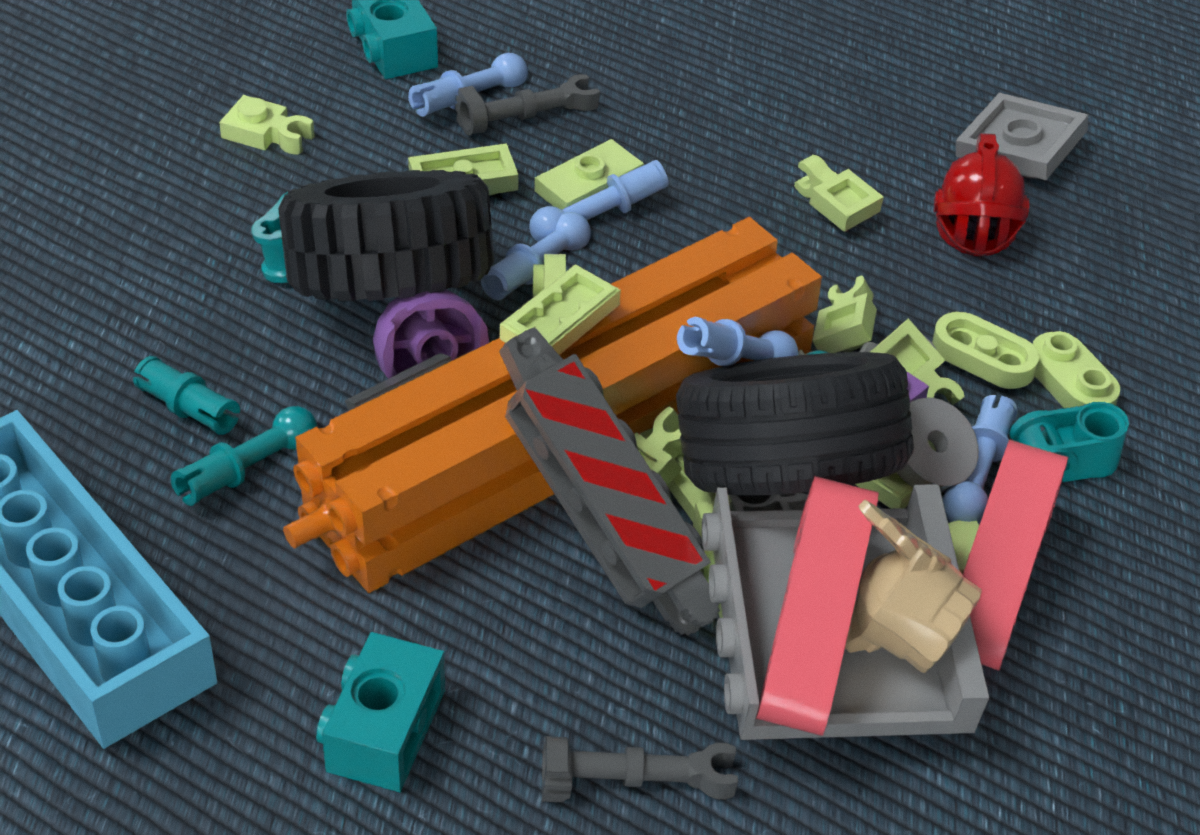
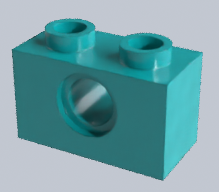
M352 0V8L347 9L346 12L349 30L353 37L359 36L367 61L376 64L385 80L438 67L437 27L419 0Z
M370 632L360 655L352 654L349 657L342 675V692L336 705L328 704L324 708L318 723L316 740L318 743L323 744L326 772L401 793L446 690L444 651Z

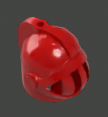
M979 133L975 152L966 154L952 163L944 177L942 189L938 188L934 196L933 211L936 212V225L939 235L948 245L956 250L974 256L993 255L1006 249L1015 240L1016 234L1026 222L1029 212V198L1025 194L1023 176L1016 164L1006 156L998 154L999 144L996 141L995 134ZM949 215H955L954 226ZM969 215L978 216L973 241L966 239ZM990 217H998L995 237L993 240L987 241Z

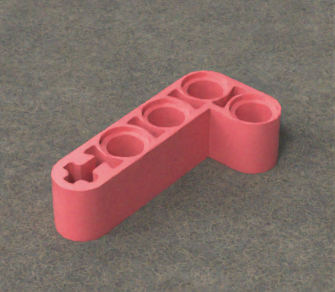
M1009 440L963 572V576L982 590L980 599L970 614L981 665L1000 671L1044 534L1047 531L1069 458L1013 440Z
M814 476L793 549L794 558L756 719L823 736L833 703L872 529V524L865 518L858 506L864 500H867L877 507L878 492Z

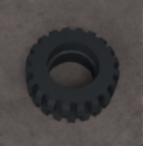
M406 170L404 172L390 171L369 175H353L341 179L334 178L324 180L321 183H310L301 186L300 189L288 191L278 208L287 281L296 292L306 297L314 296L315 299L354 301L356 299H368V301L393 297H415V294L425 291L429 293L443 292L445 289L459 288L468 285L470 281L482 279L484 275L488 274L495 261L489 190L483 180L473 173L466 174L462 171L446 172L445 170Z

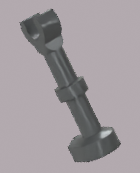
M584 74L570 77L559 88L535 93L530 89L516 91L514 97L484 102L473 86L458 88V95H456L457 104H455V109L458 112L456 121L465 134L470 136L484 133L487 130L489 121L514 116L524 120L534 118L539 111L559 107L591 111L598 108L600 91L598 88L588 90L589 77Z
M545 736L542 755V802L563 803L565 800L570 799L573 777L623 780V785L628 787H641L643 781L685 782L693 788L702 790L707 796L726 800L735 796L738 775L719 774L713 768H732L736 747L728 743H715L709 745L703 751L693 752L688 756L644 754L643 747H625L624 753L572 751V746L567 737Z

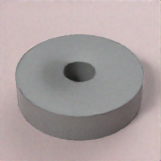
M921 398L911 402L909 411L911 412L912 419L911 432L913 434L914 452L907 465L896 473L912 487L914 485L939 484L940 492L943 493L950 487L965 481L973 473L978 461L979 452L975 432L967 418L948 402L936 398ZM928 440L933 443L936 451L930 447Z

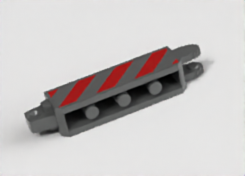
M535 327L510 339L500 349L499 353L517 392L508 401L505 418L624 603L642 608L653 601L664 620L670 622L669 627L674 629V633L679 632L680 636L683 634L687 636L692 633L694 634L699 631V628L714 622L713 620L718 617L717 612L720 611L718 608L720 603L711 602L709 583L700 571L711 563L704 552L702 538L692 525L683 520L670 500V491L666 482L657 472L649 468L638 451L636 438L631 428L623 420L618 419L603 397V388L598 377L590 369L583 366L576 354L563 360Z

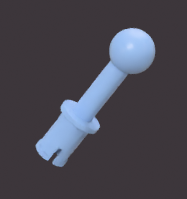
M503 53L493 61L491 68L463 77L457 71L450 70L444 72L440 79L412 86L408 95L409 103L413 110L420 108L416 113L422 117L447 107L455 109L458 88L473 86L477 92L498 85L516 87L526 81L528 67L521 56L515 53Z
M654 160L619 177L615 174L608 176V188L562 210L554 206L542 207L533 214L530 220L529 229L531 236L539 242L554 232L559 218L566 212L578 213L586 220L616 206L621 212L627 213L631 211L632 204L668 187L669 181L666 172L660 162Z
M566 212L559 218L555 231L530 247L525 244L512 246L507 251L506 257L493 265L488 274L484 275L481 279V286L484 292L494 300H502L521 285L533 284V264H544V254H558L563 250H578L588 244L591 236L588 221L578 213Z
M692 317L687 320L689 326L682 325L677 334V343L683 353L691 356L708 357L711 362L720 366L733 365L740 358L755 361L798 355V346L788 333L772 330L762 334L759 338L746 335L743 327L738 322L730 319L711 322L700 317Z
M996 395L986 396L981 403L976 424L972 426L977 438L979 451L976 467L965 481L950 487L942 496L946 517L949 522L958 520L966 522L977 521L978 524L981 522L988 501L987 494L983 490L992 462L1000 461L1003 458L1009 441L1008 434L1018 412L1017 405L1008 397L1001 396L997 408H993Z

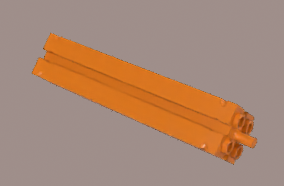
M747 217L733 224L732 229L727 232L720 230L611 283V285L621 290L620 305L563 351L560 357L564 360L576 354L583 366L590 369L598 377L603 388V397L616 417L623 420L634 434L638 433L640 435V433L653 428L656 417L667 407L670 406L677 414L680 413L677 409L676 394L684 378L704 370L721 367L711 362L708 357L691 356L680 350L677 343V334L682 325L689 326L687 323L688 319L700 317L711 322L721 319L734 320L743 327L746 335L758 338L768 331L780 330L792 336L798 346V351L802 350L806 355L811 352L814 325L804 316L817 310L822 276L793 252L784 257L777 254L778 240L751 217ZM498 338L331 419L329 425L324 428L315 427L296 436L298 464L294 465L293 471L301 489L303 505L298 507L300 519L283 527L284 535L290 546L295 549L320 537L330 548L332 558L340 572L346 577L353 575L369 594L388 584L392 576L396 574L403 576L554 495V492L505 418L508 401L517 392L499 353L505 342ZM740 358L735 364L754 360Z

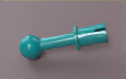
M300 406L284 408L275 416L271 429L235 448L223 442L217 443L211 447L209 455L174 471L171 474V485L174 492L179 497L191 490V493L184 496L182 501L188 506H193L204 497L225 486L234 488L241 485L245 479V468L282 448L297 449L295 437L318 427L316 418L309 410Z

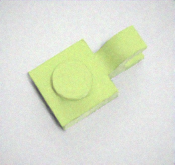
M812 155L799 162L798 167L807 176L796 181L794 187L801 195L810 198L809 204L845 232L881 211L884 197L849 169L837 175L817 155Z

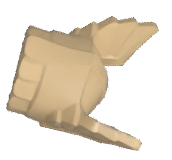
M864 500L858 506L865 518L896 550L876 557L863 570L845 649L849 653L862 650L871 653L884 648L899 659H906L920 672L926 673L942 658L957 638L972 610L977 605L982 590L966 579L951 564V558L917 537L874 504Z

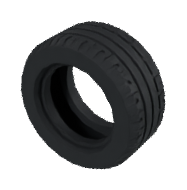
M839 352L748 361L694 373L684 378L676 394L677 409L680 412L678 414L682 453L684 454L685 475L697 488L706 492L716 493L717 488H727L728 495H773L809 492L814 476L848 485H855L894 474L907 465L914 452L913 434L911 432L912 419L911 412L909 411L910 398L909 391L906 389L908 388L907 371L894 355L875 352Z

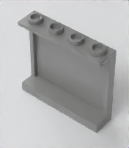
M939 484L914 485L907 508L880 509L885 514L896 519L917 537L951 558V564L959 571ZM717 488L712 513H704L702 517V544L704 551L714 552L715 564L710 565L709 594L712 603H721L723 618H718L717 651L720 658L729 657L731 674H726L724 679V702L727 714H737L740 740L975 733L989 700V694L970 616L946 653L926 673L920 672L906 659H899L884 648L868 653L866 650L849 653L844 649L833 703L823 736L756 719L794 558L793 549L803 510L730 511L727 488ZM873 525L862 572L876 557L896 550Z

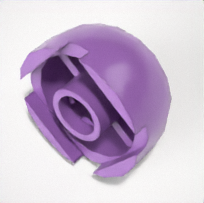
M445 289L443 292L433 293L425 291L415 294V297H396L389 302L377 320L373 337L377 363L388 379L439 353L450 356L453 361L489 343L487 326L473 306L448 289Z

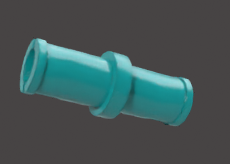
M148 356L137 365L134 372L149 379V381L139 376L133 377L135 387L165 402L167 409L180 418L190 416L211 428L218 435L229 433L237 424L239 418L225 410L228 409L237 414L241 411L240 405L233 399H228L208 388L205 380L193 372L181 373L163 363L156 356Z

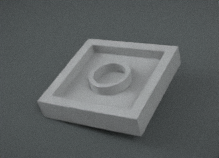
M998 93L957 138L956 157L961 158L966 154L975 152L979 133L995 134L996 141L999 144L998 154L1006 156L1016 164L1022 176L1047 180L1087 132L1089 114Z

